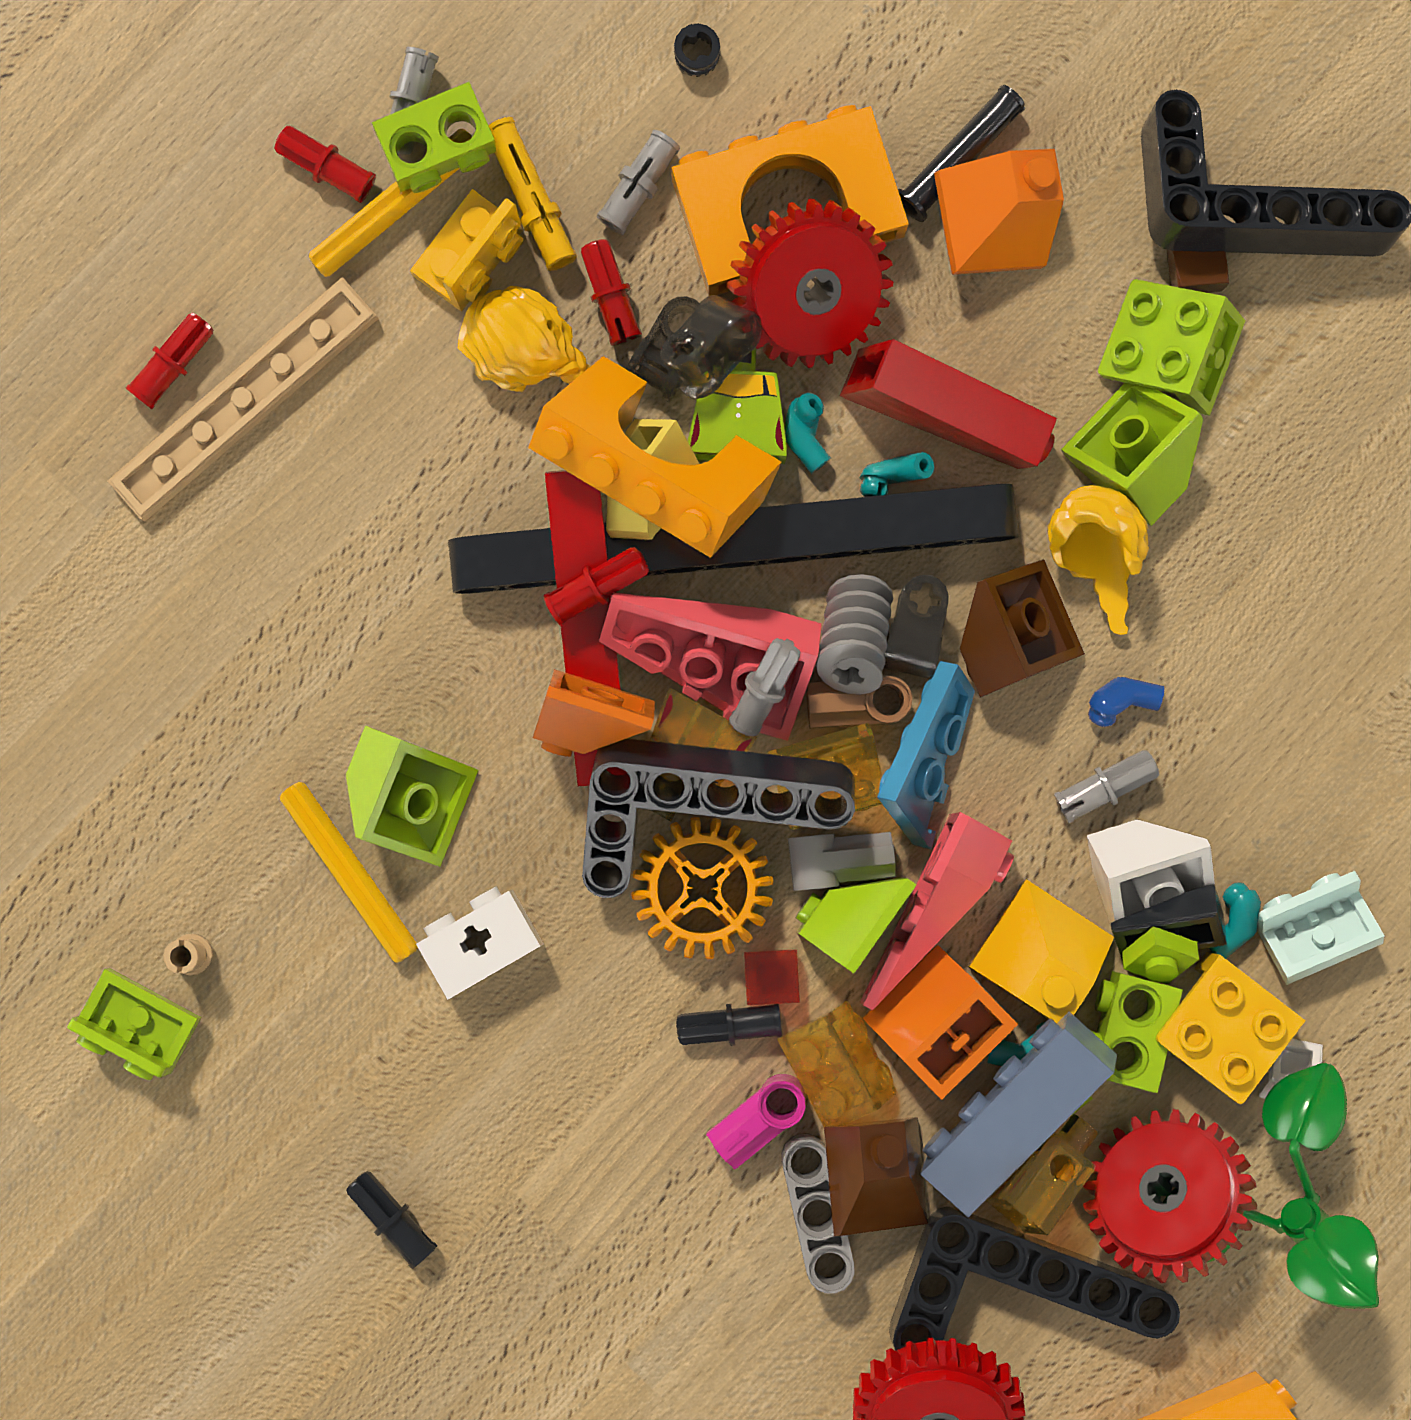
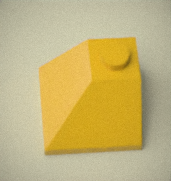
M1025 879L969 964V967L1047 1019H1052L1055 1023H1058L1068 1012L1074 1015L1097 979L1114 937Z

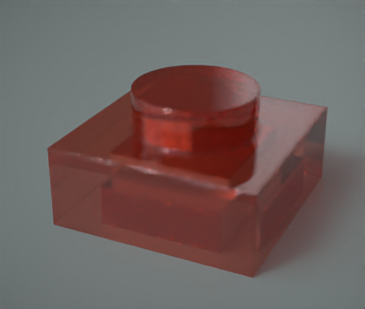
M797 949L744 951L747 1005L800 1003Z

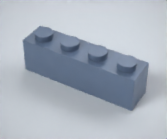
M1070 1012L1058 1023H1055L1052 1019L1046 1021L1029 1042L1034 1047L1021 1060L1014 1055L999 1069L993 1078L997 1085L986 1096H983L980 1092L975 1093L958 1113L962 1120L950 1132L944 1127L941 1128L925 1145L923 1152L927 1157L920 1174L967 1217L992 1195L1114 1073L1117 1054Z

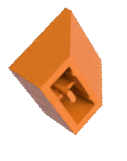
M939 945L930 950L873 1010L870 1009L862 1017L941 1100L1018 1025L982 986Z

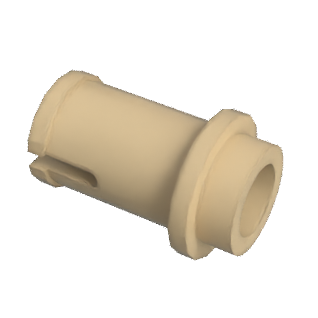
M186 934L169 943L165 948L163 958L166 967L171 972H180L181 974L191 976L198 975L209 967L213 952L210 943L203 936ZM185 948L189 949L191 953L189 963L184 958Z

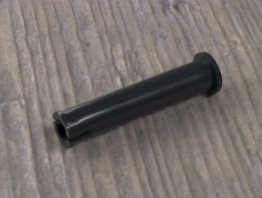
M1001 85L998 92L904 190L898 189L904 211L919 222H924L928 216L926 211L938 200L934 173L944 168L976 160L1016 116L1025 110V102L1016 91L1009 86Z

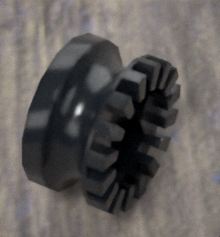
M699 23L690 24L681 29L676 36L674 55L680 70L685 71L689 76L696 75V77H700L703 74L706 76L711 70L715 69L720 57V42L715 31L709 26ZM701 38L702 41L705 40L707 44H710L712 51L709 56L699 55L696 61L690 60L683 53V46L687 43L695 44Z

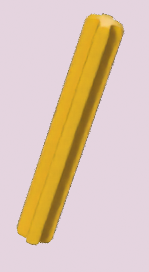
M461 128L448 138L454 142L463 143L470 140L472 136L464 128ZM460 168L440 175L442 181L438 185L419 193H413L411 188L401 192L395 181L309 253L310 261L325 277L331 276Z
M297 782L283 791L280 795V801L390 958L398 963L416 952L418 949L417 942L306 784Z

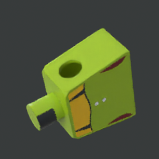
M749 342L726 343L724 370H703L688 437V443L698 461L713 459L737 435L780 460L781 464H785L787 445L777 373L756 371V348Z

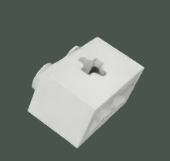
M496 886L469 902L474 910L473 912L457 921L449 913L423 928L428 937L416 945L447 1000L544 945L513 890L501 895ZM472 925L477 931L488 929L492 938L485 942L487 949L485 954L479 948L469 950L465 944V941L469 940L472 936L469 930Z

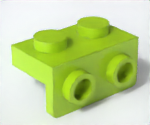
M107 968L104 969L80 1015L73 1017L67 1028L79 1035L76 1042L82 1047L100 1055H105L108 1050L126 1060L123 1067L127 1071L140 1078L152 1080L153 1076L162 1078L173 1072L202 1017L115 970Z

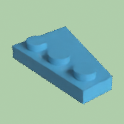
M944 661L939 662L932 679H929L924 685L921 703L912 722L905 727L902 733L900 748L891 768L886 770L881 778L877 796L911 843L930 850L936 831L927 828L934 802L944 804L949 787L948 784L944 783L946 759L948 755H955L959 751L975 693L974 688L960 666Z

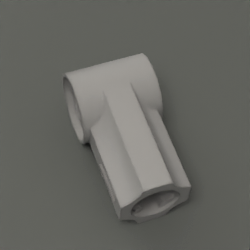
M891 832L845 837L825 834L788 838L793 891L840 886V882L868 881L896 877L895 854Z

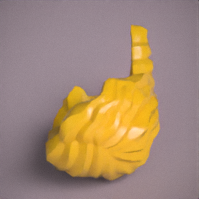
M509 286L504 290H494L479 296L465 313L457 348L473 363L475 374L481 381L491 380L501 389L523 392L527 385H537L540 381L550 377H560L563 382L570 384L591 367V365L586 363L584 354L572 346V327L558 314L557 307L541 296L539 292L519 286Z
M1084 486L1071 491L1063 499L1060 508H1057L1047 525L1048 540L1050 542L1049 548L1053 560L1058 567L1068 569L1073 577L1093 579V590L1099 596L1100 609L1107 614L1109 629L1116 634L1124 635L1128 632V627L1124 620L1129 609L1127 601L1128 585L1126 582L1130 574L1137 575L1140 573L1143 566L1142 562L1149 551L1147 522L1141 515L1138 507L1121 492L1101 486Z

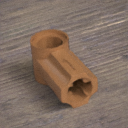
M883 677L879 688H892L898 693L901 701L898 712L889 716L883 715L875 709L873 704V694L875 691L861 695L847 694L833 689L824 682L808 683L807 710L809 729L863 725L888 726L895 724L904 718L911 709V690L903 680L897 677Z

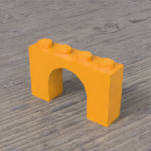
M855 105L840 107L831 111L827 115L826 120L810 125L805 120L791 122L779 128L777 135L758 140V137L754 135L742 137L731 142L728 145L729 150L709 155L708 151H697L682 157L679 160V165L671 167L672 183L708 297L730 291L727 287V282L740 278V274L730 264L734 260L744 261L746 253L738 245L741 241L750 243L741 214L743 201L748 191L759 179L777 170L801 169L822 178L835 192L842 211H845L848 207L853 209L861 216L860 221L865 219L875 227L876 230L872 236L877 235L885 243L905 237L909 223L871 106L857 110Z
M605 356L601 357L543 406L528 448L711 558L764 502L781 465V461L737 435L713 459L702 464H676L648 454L636 446L623 432L633 420L647 381Z

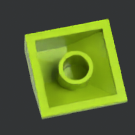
M1124 383L1066 443L1061 451L1096 486L1111 488L1126 495L1138 507L1147 524L1152 526L1188 487L1204 419L1196 410L1157 389Z
M365 725L346 772L355 837L441 867L479 770Z
M898 877L827 889L822 897L813 892L795 917L802 923L797 933L849 971L855 973L917 884L908 878Z

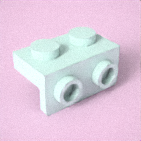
M1355 871L1340 876L1338 873L1324 876L1311 886V890L1294 897L1291 894L1280 895L1266 903L1263 910L1259 912L1257 932L1286 985L1383 944L1385 935L1359 892L1361 880Z

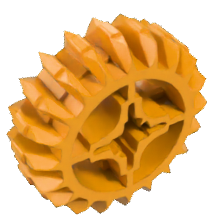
M692 817L690 825L693 834L683 836L681 826L678 822H674L670 825V828L676 840L668 844L659 833L655 834L652 838L654 843L662 849L657 857L650 851H641L640 858L652 864L651 870L647 872L635 869L632 877L637 880L648 881L647 890L638 889L632 891L631 896L633 900L646 898L649 900L650 907L640 910L636 915L640 921L646 920L652 915L658 920V923L648 931V935L651 938L657 937L664 928L671 933L665 942L664 949L672 951L679 938L687 941L684 949L685 958L691 959L695 952V943L704 944L705 958L713 959L715 954L713 942L722 940L726 953L732 954L735 952V948L729 936L737 932L746 943L753 939L750 932L743 925L748 919L757 926L762 927L766 920L761 915L753 912L754 906L759 904L764 907L772 906L773 899L768 896L757 895L758 886H770L774 882L772 876L756 877L755 869L768 864V859L766 856H760L750 861L746 854L757 845L754 838L747 840L740 848L734 843L741 831V828L737 825L732 826L727 838L718 835L721 827L720 819H712L710 833H700L699 817ZM707 843L719 846L727 850L729 854L712 868L700 869L692 865L679 850L692 844ZM668 861L682 878L684 889L680 898L665 911L659 898L658 884L661 871ZM741 865L746 877L747 892L743 907L737 915L722 897L721 887L726 877ZM683 866H686L693 875L697 874L702 879L709 875L713 876L720 868H724V872L716 878L718 887L712 888L717 891L715 899L721 904L722 909H718L712 901L708 902L703 897L698 898L696 901L692 900L684 908L681 907V904L689 897L687 889L693 888L687 885L690 877L684 872ZM704 907L711 910L725 926L714 931L696 932L685 929L676 922L690 910Z

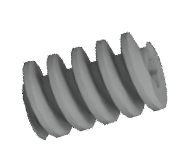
M864 574L849 575L838 579L829 588L826 597L827 606L824 611L825 621L821 630L822 638L819 644L820 653L816 666L818 675L824 683L835 690L847 694L861 695L875 691L883 681L882 669L885 665L884 653L887 649L886 637L890 628L888 621L892 613L890 605L893 601V594L890 587L881 579Z

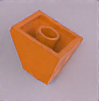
M1055 149L1012 150L944 168L934 173L952 275L1042 269L1047 266L1064 201Z
M554 669L533 738L542 741L541 748L553 754L571 757L573 751L586 754L651 730L654 721L655 701Z

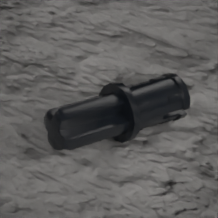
M779 1003L732 1009V1004H726L725 1010L684 1013L678 1015L676 1020L677 1036L679 1043L682 1045L729 1041L730 1046H735V1040L773 1036L782 1037Z
M363 1172L346 1189L350 1198L377 1227L374 1231L376 1236L382 1233L408 1262V1266L411 1269L419 1265L438 1246L406 1212L409 1206L406 1203L401 1206L371 1172Z

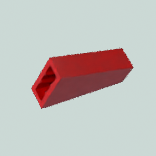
M895 339L858 349L839 395L851 402L1016 469L1038 467L1039 463L1043 462L1051 452L1055 440L1052 431L1057 421L1056 417Z

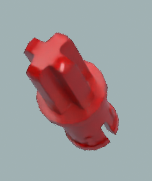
M286 126L276 139L275 151L312 173L313 181L317 183L325 181L350 195L359 203H362L370 193L376 180V174L363 169L339 154V149L336 145L331 144L327 147L293 126Z
M600 239L586 244L581 248V255L595 293L590 297L592 303L598 302L610 337L611 346L627 342L626 338L634 340L640 337L642 332L638 327L627 295L631 288L629 283H623L610 242L607 239Z
M195 313L188 314L160 349L154 346L152 350L156 353L125 388L146 406L153 409L157 401L180 374L187 375L188 372L184 368L213 335L214 330L211 325Z
M631 547L593 569L587 565L583 568L584 574L556 590L544 594L545 604L555 621L562 625L568 619L599 602L602 605H606L609 603L608 597L613 592L616 593L646 576L649 572L647 562L639 550Z

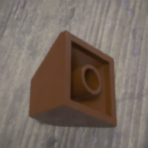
M1044 559L977 582L960 652L966 663L967 673L974 682L980 698L1085 654Z
M918 1117L824 1127L834 1236L928 1224L924 1177L920 1174L923 1167Z

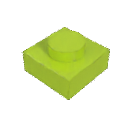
M1154 926L1122 951L1124 970L1164 984H1169L1199 960L1198 944L1196 941Z

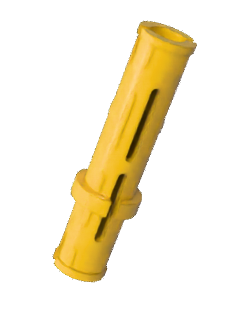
M504 117L492 122L488 126L495 140V155L523 213L520 221L524 230L532 233L545 260V266L548 271L558 270L576 260L577 254L573 250L560 223L559 218L562 213L557 202L550 201L535 165L515 126L513 117Z

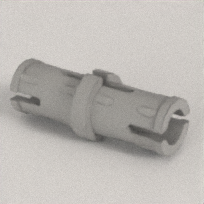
M653 130L650 134L651 137L632 165L624 166L618 175L621 179L620 183L602 210L597 213V218L605 226L618 234L623 235L626 232L627 226L645 199H652L658 191L656 183L675 154H678L680 151V146L661 131Z

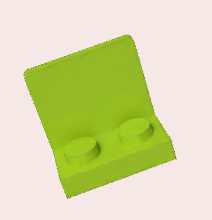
M1134 279L1131 281L1099 365L1098 373L1106 379L1174 393L1184 405L1196 410L1200 414L1210 416L1246 320L1226 296Z

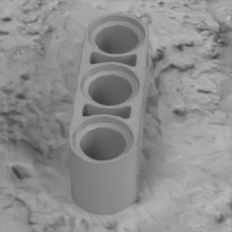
M809 1133L798 1134L791 1137L785 1143L781 1154L806 1273L810 1283L817 1290L826 1294L838 1293L847 1288L854 1276V1261L848 1235L834 1236L832 1214L827 1222L821 1225H812L803 1218L804 1208L811 1201L823 1200L831 1205L826 1147L817 1136ZM802 1147H811L820 1153V1163L810 1173H800L791 1165L793 1154ZM825 1253H835L844 1259L842 1270L833 1277H824L815 1271L817 1259Z

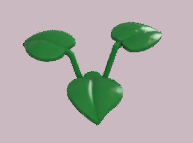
M1320 1063L1281 1079L1268 1092L1262 1108V1119L1268 1134L1279 1142H1290L1289 1153L1304 1190V1198L1289 1201L1283 1207L1281 1218L1279 1219L1254 1210L1244 1211L1243 1216L1273 1228L1279 1234L1286 1233L1297 1243L1288 1253L1286 1260L1287 1271L1295 1287L1306 1296L1321 1303L1341 1308H1375L1379 1305L1377 1286L1379 1255L1375 1237L1371 1230L1355 1217L1345 1215L1330 1217L1318 1206L1321 1198L1313 1188L1300 1152L1301 1145L1312 1151H1323L1329 1148L1341 1134L1346 1120L1347 1096L1343 1079L1332 1064ZM1174 1188L1170 1195H1177L1178 1190ZM1168 1196L1164 1199V1204H1167ZM1227 1245L1222 1252L1225 1254L1230 1246Z

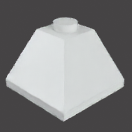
M1134 820L1087 835L1092 871L1110 926L1111 922L1193 889L1215 884L1211 846L1205 838L1141 820Z

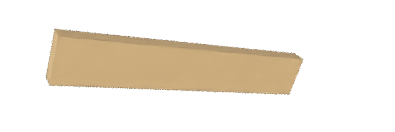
M343 277L340 278L108 479L107 482L142 521L146 522L378 320V317Z

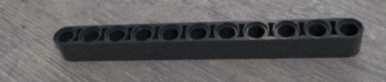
M991 484L758 507L711 558L662 528L655 534L652 540L610 538L606 531V522L604 523L608 560L631 547H635L642 553L649 568L648 574L644 577L992 543L1019 537L1013 484ZM550 528L472 535L448 540L452 590L455 594H473L556 585Z

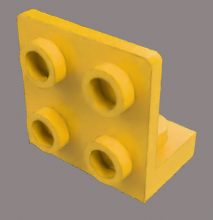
M472 189L411 268L412 276L462 312L469 301L473 303L479 296L486 294L492 283V279L489 277L491 272L500 261L508 263L522 245L523 237L520 234L523 232L516 204L506 198L499 207H496Z
M1206 952L1194 968L1202 976L1158 1032L1156 1041L1234 1102L1242 1104L1306 1020L1223 956Z

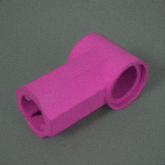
M776 1074L768 1078L762 1085V1088L707 1131L706 1135L720 1156L735 1170L783 1130L794 1126L800 1121L806 1108V1090L796 1077L788 1074ZM779 1088L790 1090L797 1098V1106L788 1113L775 1112L769 1106L767 1100L768 1095L772 1091Z

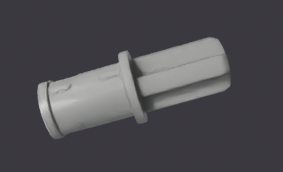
M406 47V56L397 90L391 91L389 96L394 100L390 114L427 99L435 65L439 59L437 55L429 52L427 56L425 55L426 50ZM415 141L404 144L399 154L409 155L413 151Z
M778 638L774 639L757 670L747 675L745 679L747 688L736 709L729 717L730 724L738 732L748 736L758 735L774 703L783 700L786 693L784 685L800 658V650L794 646L795 643L789 639L785 641Z
M1142 750L1103 771L1100 767L1095 768V775L1061 792L1054 793V797L1057 803L1060 804V809L1070 824L1075 819L1109 802L1113 806L1118 804V797L1156 779L1159 776V769L1152 755L1147 750Z

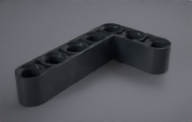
M1169 90L1160 95L1142 127L1141 146L1148 230L1153 241L1163 249L1196 252L1225 251L1231 253L1374 257L1388 252L1411 223L1410 202L1405 196L1391 190L1208 184L1201 109L1197 100L1186 91ZM1166 121L1171 122V123L1174 124L1175 126H1172V125L1168 124ZM1169 167L1175 168L1180 174L1172 171ZM1173 214H1178L1185 221H1180L1179 219L1175 218ZM1224 215L1232 218L1235 221V223L1226 219ZM1275 217L1283 220L1285 224L1279 222ZM1326 219L1332 221L1335 225L1329 223Z
M628 738L599 748L595 756L589 786L582 872L583 883L588 891L602 898H614L628 888L635 854L639 808L821 829H838L845 826L852 819L855 812V777L848 767L835 761ZM618 767L626 771L627 774L617 776L611 774L606 769ZM672 773L681 779L678 781H667L659 775ZM726 779L735 785L721 787L717 786L713 781ZM780 785L787 788L788 791L774 793L769 791L767 787ZM826 791H834L842 796L836 799H827L820 794ZM612 814L620 817L622 821H608L603 816ZM599 862H613L617 867H606Z
M943 1207L933 1212L928 1218V1224H925L890 1321L889 1334L895 1351L906 1346L901 1342V1334L905 1328L912 1324H921L927 1327L929 1330L927 1339L934 1338L935 1341H943L968 1270L1150 1338L1158 1339L1172 1333L1179 1323L1180 1310L1173 1296L1154 1281L1140 1278L1133 1273L974 1214L967 1217L958 1208ZM950 1222H957L963 1225L965 1230L964 1237L959 1244L953 1247H945L938 1243V1232L943 1225ZM999 1241H1009L1014 1246L1011 1260L1000 1266L989 1263L988 1251L991 1246ZM1052 1259L1063 1262V1274L1058 1281L1051 1284L1039 1281L1038 1272L1043 1263ZM931 1273L942 1274L947 1280L944 1291L935 1297H927L919 1292L921 1280ZM1102 1278L1111 1279L1113 1282V1292L1110 1297L1099 1303L1090 1301L1089 1288L1092 1283ZM1151 1297L1162 1298L1163 1308L1160 1315L1154 1320H1141L1139 1310L1142 1303Z

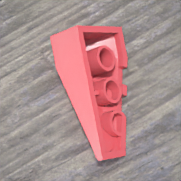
M613 592L599 642L649 673L655 674L660 672L681 685L683 687L682 693L697 701L699 698H702L724 712L723 718L729 721V717L736 709L747 688L745 685L747 675L757 670L771 642L776 638L784 641L786 639L795 643L794 646L800 650V658L784 685L786 693L783 700L774 703L759 732L788 741L818 658L822 623L773 609Z
M961 812L949 814L920 874L917 885L910 895L860 1000L863 1006L873 1010L990 889L993 881L1003 882L1014 859V855L1007 852L1012 840Z

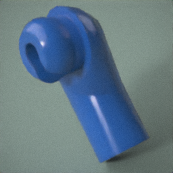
M1127 677L1114 678L1093 693L1089 701L1091 706L1088 712L1089 719L1098 726L1108 727L1115 723L1116 715L1131 705L1159 711L1164 697V686Z

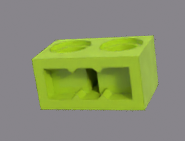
M470 82L461 84L372 122L377 139L401 192L409 188L412 189L413 193L428 190L442 181L440 175L460 168L462 173L478 169L490 161L488 155L496 152L494 137ZM464 121L470 123L475 128L473 137L463 143L450 140L446 133L448 128L455 122ZM408 142H420L427 148L424 158L416 163H406L398 157L401 147Z
M1115 971L1111 972L1109 981L1102 980L1095 1002V1010L1100 1011L1101 1016L1097 1033H1093L1112 1050L1121 1042H1130L1135 1051L1133 1063L1126 1069H1115L1107 1081L1158 1093L1168 1050L1156 1041V1035L1179 1006L1183 989ZM1134 990H1141L1147 998V1009L1142 1016L1130 1019L1125 1014L1123 1008L1125 997Z

